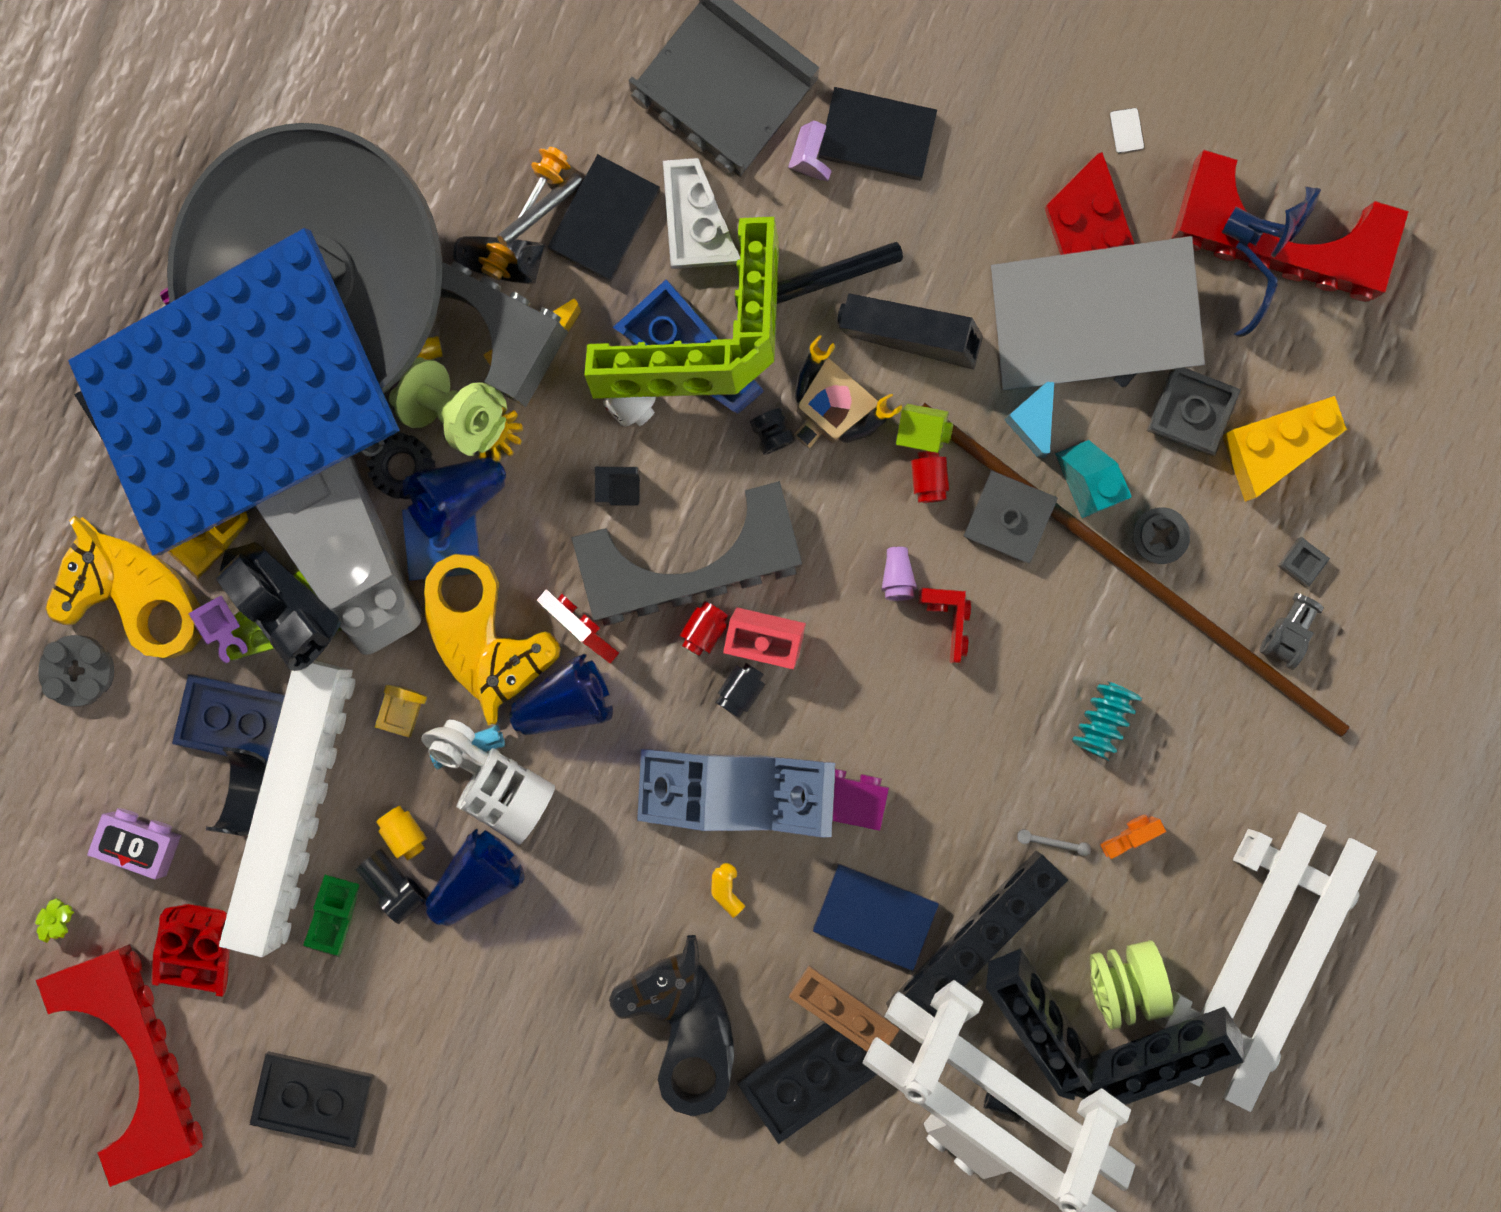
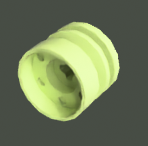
M1148 940L1127 945V963L1124 964L1115 949L1108 950L1107 952L1108 965L1102 953L1090 954V980L1093 995L1099 1010L1102 1012L1111 1030L1121 1028V1013L1129 1026L1134 1025L1136 1022L1137 1006H1139L1148 1021L1172 1016L1174 1011L1173 998L1167 972L1153 941Z

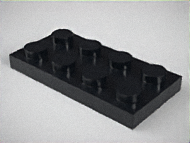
M822 1021L738 1080L737 1085L776 1142L780 1144L878 1074L862 1063L867 1054L866 1050Z

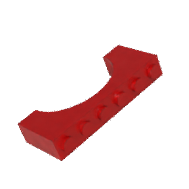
M1203 150L1194 161L1171 239L1192 236L1194 251H1199L1201 248L1214 252V256L1226 261L1239 259L1248 262L1250 268L1259 270L1243 251L1236 248L1239 241L1221 233L1235 207L1246 211L1236 187L1235 174L1238 160ZM1374 201L1363 209L1355 227L1348 235L1341 239L1324 244H1298L1288 241L1275 257H1272L1271 253L1280 238L1263 232L1256 246L1251 243L1247 246L1268 269L1282 272V277L1288 280L1302 281L1305 279L1315 282V286L1325 291L1342 290L1350 293L1349 296L1355 300L1369 302L1371 299L1374 300L1386 292L1409 211Z
M130 944L36 980L47 1014L61 1011H77L101 1019L122 1037L135 1060L139 1077V1098L133 1119L118 1140L97 1152L110 1187L193 1156L203 1147L201 1126L197 1121L193 1120L189 1109L191 1106L190 1095L185 1087H181L177 1076L179 1071L178 1062L174 1054L168 1051L165 1043V1026L160 1019L156 1018L152 1007L154 1005L153 993L150 987L143 982L140 973L142 970L140 957L136 951H132Z

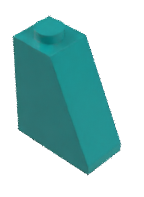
M1090 440L1055 453L1082 519L1132 497L1119 464Z

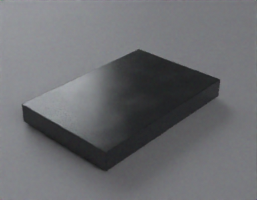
M834 87L819 158L921 181L937 109Z
M597 154L553 235L548 249L611 282L660 192V186Z
M268 1051L265 1054L249 1125L355 1148L358 1145L373 1074Z

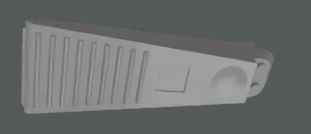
M353 456L256 505L317 597L341 618V629L361 654L368 655L379 651L412 632L420 624L422 619L421 613L424 611L404 577Z

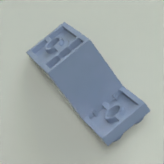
M641 749L637 821L700 831L774 830L815 837H832L835 763L761 755L691 754ZM803 790H804V793H805V801H804V803H802V798H801V795H802V791H803Z

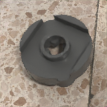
M80 635L65 636L46 645L38 667L39 681L44 695L61 705L71 707L87 706L96 702V699L101 697L104 692H107L112 685L115 672L114 662L109 652L105 651L103 646L94 638ZM74 661H78V666L85 670L84 675H78L77 681H74L72 675L68 672L69 667L73 666Z

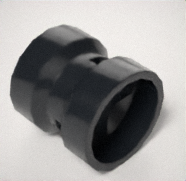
M781 408L763 413L749 422L753 432L760 437L759 446L763 455L778 451L796 441L792 431L787 429L784 424L785 415Z

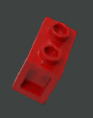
M922 588L919 590L918 604H927V611L948 612V606L954 607L950 663H961V656L967 657L969 638L968 635H963L964 621L970 620L971 600L965 599L966 591Z

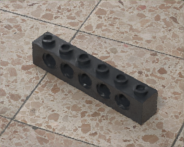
M1035 851L897 992H900L935 1017L938 1010L930 1005L934 995L953 980L964 987L1051 899L1068 879L1043 854ZM895 994L886 1002L888 1008Z

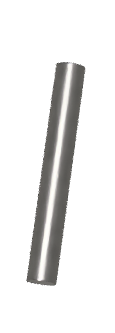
M573 173L497 235L498 241L507 247L577 190L583 182L582 178L577 173Z

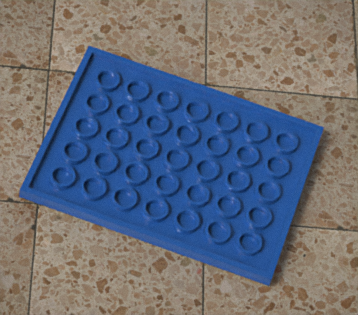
M305 228L68 360L152 556L162 555L400 431L311 230Z

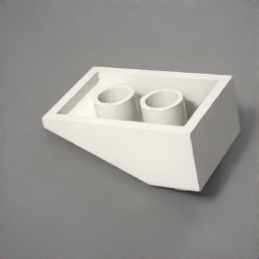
M933 1114L924 1122L925 1129L929 1134L926 1139L942 1153L946 1148L957 1157L954 1162L968 1175L971 1176L975 1172L981 1178L986 1179L1011 1172Z

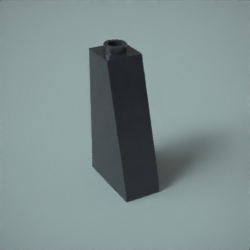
M848 293L846 303H842L838 311L837 321L840 324L839 328L848 337L975 369L983 335L972 317Z

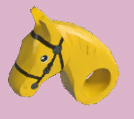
M73 516L69 521L77 538L62 559L56 581L45 608L48 617L56 623L74 625L84 616L88 608L112 598L120 613L130 644L145 656L176 658L192 651L202 636L188 613L201 607L186 581L162 559L152 556L150 551L132 542L100 534L85 518L79 519L77 516ZM168 601L179 610L182 625L176 638L169 643L162 644L151 635L148 619L152 609L158 604Z
M454 554L437 562L426 577L424 590L426 622L443 662L455 679L480 701L483 715L489 726L498 722L499 705L517 695L554 664L560 657L561 646L559 641L546 631L522 640L498 638L495 634V616L499 581L491 565L476 555ZM454 568L470 569L481 579L483 586L482 599L478 606L472 610H456L449 606L443 598L442 582L447 573Z

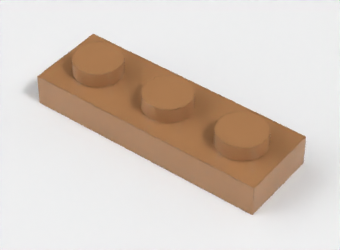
M810 965L789 994V998L867 1052L876 1037L890 1045L900 1030L894 1023Z

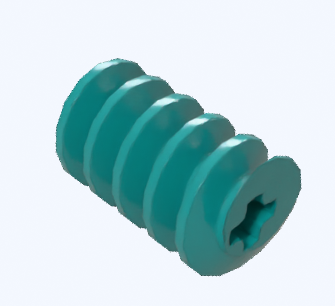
M1107 681L1109 685L1099 684L1096 687L1103 698L1093 697L1090 700L1097 711L1087 710L1084 713L1091 724L1080 723L1078 725V729L1085 737L1074 736L1072 742L1079 748L1109 761L1104 755L1105 752L1117 753L1118 751L1111 743V740L1124 739V736L1117 730V727L1130 726V723L1123 717V714L1136 713V710L1129 704L1130 700L1142 701L1143 698L1131 690Z

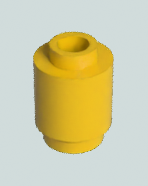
M400 805L376 821L380 827L378 830L379 834L397 859L404 856L409 861L425 850L422 843L427 840V837L410 812H404Z

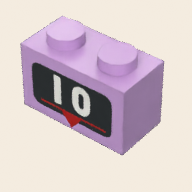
M117 808L116 812L102 814L89 848L88 856L152 879L167 876L181 835L171 832L172 826L155 820H151L150 824L137 820V813L122 808Z

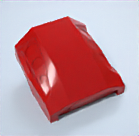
M191 904L165 908L159 917L157 939L153 952L152 985L159 986L162 983L214 992L216 993L215 996L223 997L228 982L230 949L219 947L227 913L220 909Z

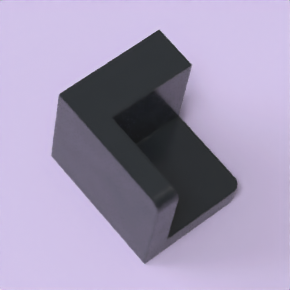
M595 466L596 505L638 506L640 504L639 468Z

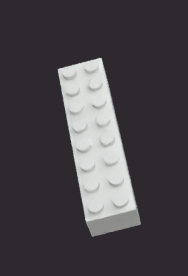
M314 661L305 669L291 671L219 947L264 957L281 947V944H285L291 931V923L287 922L290 909H295L300 897V888L296 887L299 874L305 873L310 854L305 851L309 838H314L318 828L319 818L315 817L318 803L322 804L327 794L328 783L324 782L327 768L332 769L337 755V748H333L336 734L342 733L346 721V714L342 713L345 699L351 698L355 687V679L351 678L353 673L351 669Z

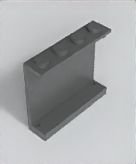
M699 0L698 5L640 78L636 80L631 76L628 82L630 92L632 93L631 97L639 106L644 109H648L650 106L660 114L658 118L666 127L673 131L678 128L688 136L686 140L692 147L699 152L708 151L716 157L714 162L728 174L734 171L741 177L818 80L820 67L733 0Z

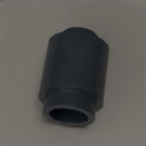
M745 663L743 668L736 665L718 691L720 696L715 703L740 718L744 711H749L766 685L760 681L764 674L748 663Z

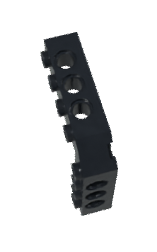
M1021 948L989 961L986 989L1060 1097L1073 1101L1075 1097L1085 1099L1102 1088L1121 1103L1127 1105L1244 1062L1242 1033L1225 1006L1092 1056Z

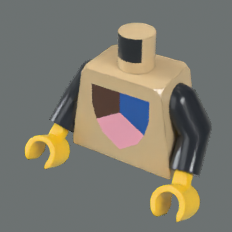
M821 335L810 345V354H808L797 375L794 398L799 404L797 412L806 420L794 433V436L807 448H811L822 434L833 444L838 440L849 443L869 437L887 421V418L893 417L902 410V405L893 411L888 409L886 402L893 394H888L879 401L876 400L828 357L833 352L835 345L832 343L827 351L820 350L818 341L821 339Z

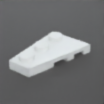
M699 159L663 161L671 269L736 264L740 256L731 239L725 220L720 213Z

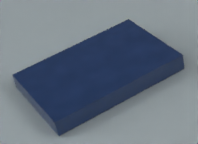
M188 674L172 744L224 756L228 755L222 751L223 747L238 748L255 752L268 762L285 695Z
M838 863L814 924L813 932L913 971L939 903Z

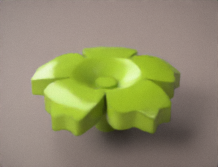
M56 898L49 901L46 909H41L35 921V924L39 925L36 930L39 940L48 943L50 938H64L65 934L68 933L66 923L70 922L71 916L74 914L72 906L64 905L65 903Z

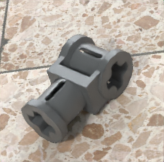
M1299 593L1294 594L1292 599L1295 602L1285 618H1278L1275 625L1265 636L1260 647V653L1264 655L1271 654L1286 662V667L1294 670L1304 658L1309 641L1314 634L1308 629L1317 613H1322L1324 609L1317 601Z

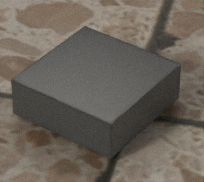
M1300 537L1278 564V567L1304 587H1309L1330 558L1303 537Z

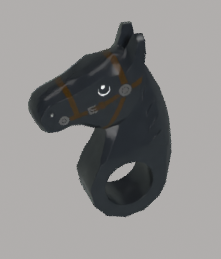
M688 935L683 953L660 960L613 988L609 1002L614 1014L620 1019L646 1015L671 1024L670 1038L657 1079L661 1096L675 1112L697 1116L712 1112L725 1099L730 1085L735 1050L731 1021L725 1002L717 985L705 967L699 962L696 935ZM689 1057H698L706 1060L716 1073L715 1083L709 1090L701 1094L684 1092L676 1085L673 1078V1070L680 1061Z

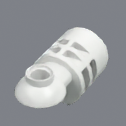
M447 720L443 727H438L424 733L421 740L429 749L428 753L434 760L449 768L456 769L461 767L473 774L456 807L520 845L533 830L546 809L555 790V785L529 769L518 765L516 761L503 756L494 748L486 753L473 745L475 733L468 726L456 720ZM509 789L508 794L506 795L505 799H504L503 802L501 803L500 801L502 800V798L504 797L505 793H506L507 790Z

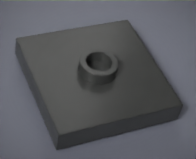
M1187 368L1170 369L1147 431L1213 457L1218 451L1241 389Z
M991 470L964 537L1030 564L1058 497Z

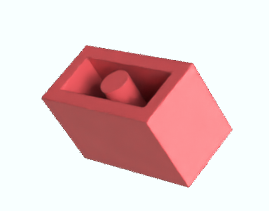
M737 607L729 621L723 653L794 670L800 654L806 623Z

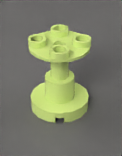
M422 357L416 358L389 396V402L395 407V413L403 424L411 428H422L432 423L438 417L440 422L443 423L445 439L450 447L468 456H475L473 453L476 451L484 453L489 450L499 439L505 427L506 418L501 415L502 407L507 409V404L499 390L482 382L471 383L460 391H450L449 374L444 365L435 360H426Z

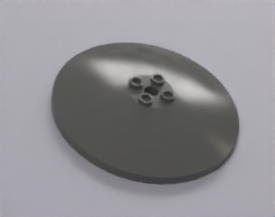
M294 123L267 128L251 134L220 154L206 168L193 185L180 209L172 232L168 252L167 284L170 303L303 228L309 229L315 238L384 394L400 380L421 352L432 329L439 305L442 285V254L435 221L426 199L412 177L390 154L367 139L341 128L315 123Z

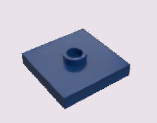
M475 503L402 510L409 581L426 580V577L437 562L454 554L476 555L480 558ZM458 567L447 573L446 577L474 575L476 573L470 569Z

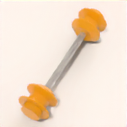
M551 146L548 150L539 149L543 159L540 163L532 162L531 167L535 175L540 179L519 217L533 207L546 182L549 184H561L563 182L559 173L561 169L569 170L571 166L566 161L567 155L559 149ZM499 243L486 244L490 254L488 258L479 257L478 261L483 265L481 270L496 280H500L502 276L510 278L511 275L506 268L509 264H517L514 252L509 249L512 243L507 247Z

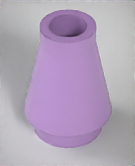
M888 548L881 589L885 592V599L890 601L914 598V590L917 589L908 556V548Z

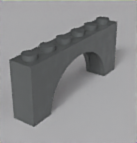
M453 261L451 266L442 262L440 298L455 299L474 307L481 314L489 329L492 340V361L485 383L499 390L503 396L526 407L568 334V331L559 323L561 317L544 307L541 308L540 312L529 307L531 302L515 292H512L510 296L500 292L502 287L484 276L480 281L471 277L472 271Z
M780 481L745 490L747 513L739 537L733 546L718 560L692 572L662 574L638 567L618 551L607 528L571 537L593 620L596 622L602 620L603 625L608 626L623 622V615L637 611L638 617L659 612L657 605L671 602L673 608L693 603L692 596L706 592L707 598H712L728 593L727 586L740 583L741 588L745 589L762 584L761 577L775 574L776 580L796 575L795 568L801 567L802 561Z

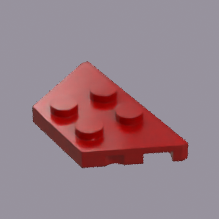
M1103 152L1098 153L1044 208L1060 255L1134 245Z

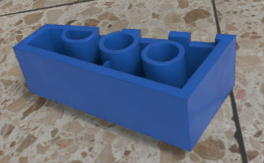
M667 279L613 326L615 330L637 345L638 342H645L646 345L674 344V341H682V344L710 343L711 340L719 339ZM754 379L738 394L710 396L739 414L760 396L764 390Z

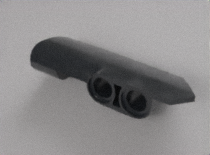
M257 542L225 549L219 570L220 573L216 576L220 586L238 610L259 626L290 670L299 671L307 668L331 642L341 625V618Z

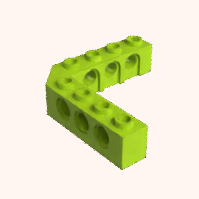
M775 217L739 218L738 239L741 255L736 263L739 275V289L735 290L738 315L737 320L733 322V339L711 340L710 343L682 344V341H674V344L646 345L645 342H638V345L610 346L609 343L587 344L584 376L593 399L738 394L774 363L779 240Z

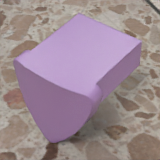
M812 121L801 127L788 168L812 178L829 181L831 170L816 159L826 125Z

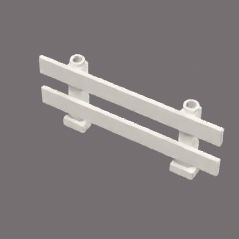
M1298 812L1280 851L1269 846L1272 838L1248 829L1233 858V861L1249 869L1257 871L1259 866L1270 872L1202 1012L1191 1008L1193 1003L1191 1000L1171 989L1174 1009L1172 1016L1154 1020L1166 1029L1224 1006L1233 1019L1297 885L1320 896L1253 1037L1251 1038L1242 1033L1244 1062L1239 1064L1223 1098L1249 1112L1252 1111L1269 1073L1273 1072L1280 1062V1051L1348 910H1351L1358 901V890L1377 853L1376 850L1349 838L1331 876L1309 866L1308 863L1326 825ZM1204 1077L1190 1082L1200 1087Z
M955 980L951 981L934 995L930 1005L938 1010L935 1018L900 992L895 994L884 1017L920 1042L922 1046L913 1064L876 1037L872 1041L862 1062L865 1066L904 1093L908 1100L922 1106L1054 1202L1062 1212H1116L1094 1196L1092 1190L1098 1173L1122 1191L1128 1189L1135 1164L1108 1144L1113 1130L1128 1121L1131 1109L1101 1088L1080 1102L1077 1113L1085 1118L1082 1126L979 1051L958 1034L962 1025L979 1013L983 1001ZM946 1062L1072 1153L1066 1173L1064 1174L939 1083L938 1080Z

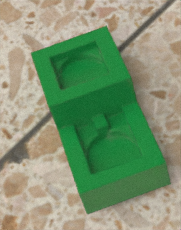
M324 875L313 906L315 912L303 944L305 948L340 957L360 888L359 884Z

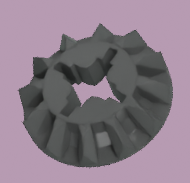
M1164 507L1154 508L1143 513L1135 523L1132 541L1135 543L1137 553L1150 563L1168 564L1178 560L1186 552L1190 543V529L1184 517L1177 511ZM1153 526L1159 530L1173 528L1165 537L1168 542L1167 545H1164L1162 542L1150 545V542L1153 541L1152 538L1156 535Z

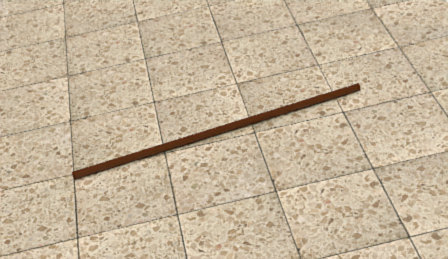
M926 403L922 405L923 407L932 408ZM953 424L951 441L989 470L1038 489ZM1058 503L1055 504L1051 513L1052 518L1339 737L1345 735L1349 725Z

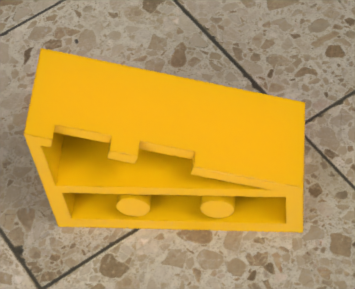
M1335 396L1233 429L1223 435V440L1245 502L1257 498L1347 430Z

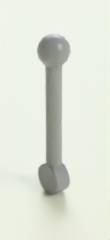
M1022 829L1017 833V839L1022 844L1029 842L1077 851L1081 856H1088L1091 852V847L1086 842L1074 844L1036 836L1026 829Z

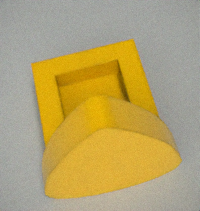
M385 685L383 691L385 695L375 728L410 738L412 737L421 704H425L427 697L409 688Z

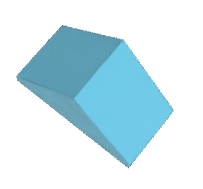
M1046 382L1004 419L1035 456L1040 458L1050 454L1054 382Z

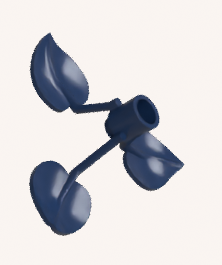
M1305 187V200L1285 211V225L1260 219L1238 207H1235L1221 233L1239 241L1236 248L1243 251L1268 279L1264 300L1257 313L1246 327L1234 333V335L1238 337L1246 336L1259 325L1270 307L1278 286V280L1247 245L1251 243L1256 246L1263 232L1278 237L1280 240L1271 253V256L1275 257L1288 241L1292 242L1302 230L1317 204L1321 192L1320 188Z

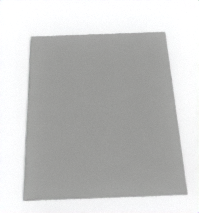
M1192 236L991 265L1003 390L1042 386L1046 382L1058 384L1205 365Z

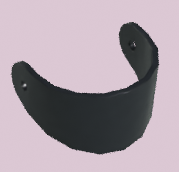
M459 237L454 244V260L471 271L488 276L481 270L483 265L478 259L479 257L488 258L490 251L487 249L486 244L501 243L497 237ZM515 239L509 249L514 252L517 264H509L506 270L511 275L510 278L502 276L500 280L521 284H535L545 244Z
M223 747L222 751L226 752L230 763L228 794L219 820L212 827L206 826V831L238 836L248 835L267 761L255 752Z

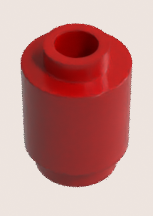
M918 452V459L911 460L914 495H918V503L946 501V492L949 491L947 457H939V452Z
M704 601L700 608H695L679 635L685 640L682 646L698 656H701L703 651L710 654L727 626L725 621L729 615Z

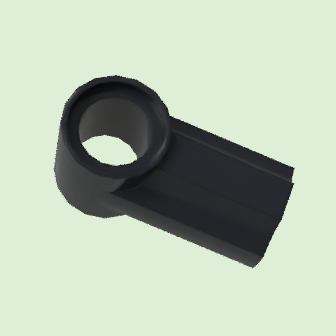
M382 849L377 850L355 869L380 898L378 902L383 911L397 924L403 922L427 901L425 893L410 877H405Z

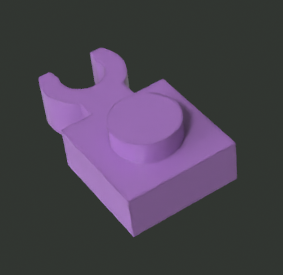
M222 595L188 613L206 645L217 640L219 644L218 655L224 663L230 662L226 654V648L231 644L238 646L242 654L247 652V646L244 641L234 637L231 633L240 625Z

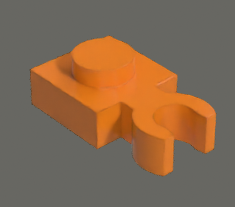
M1145 814L1127 823L1128 829L1120 832V835L1104 841L1100 846L1105 856L1113 859L1130 848H1136L1165 833L1166 830L1159 818L1153 816L1148 818Z

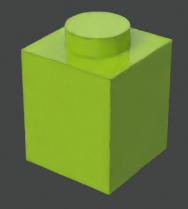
M907 404L901 411L896 445L938 453L943 444H949L953 423L947 422L949 411Z

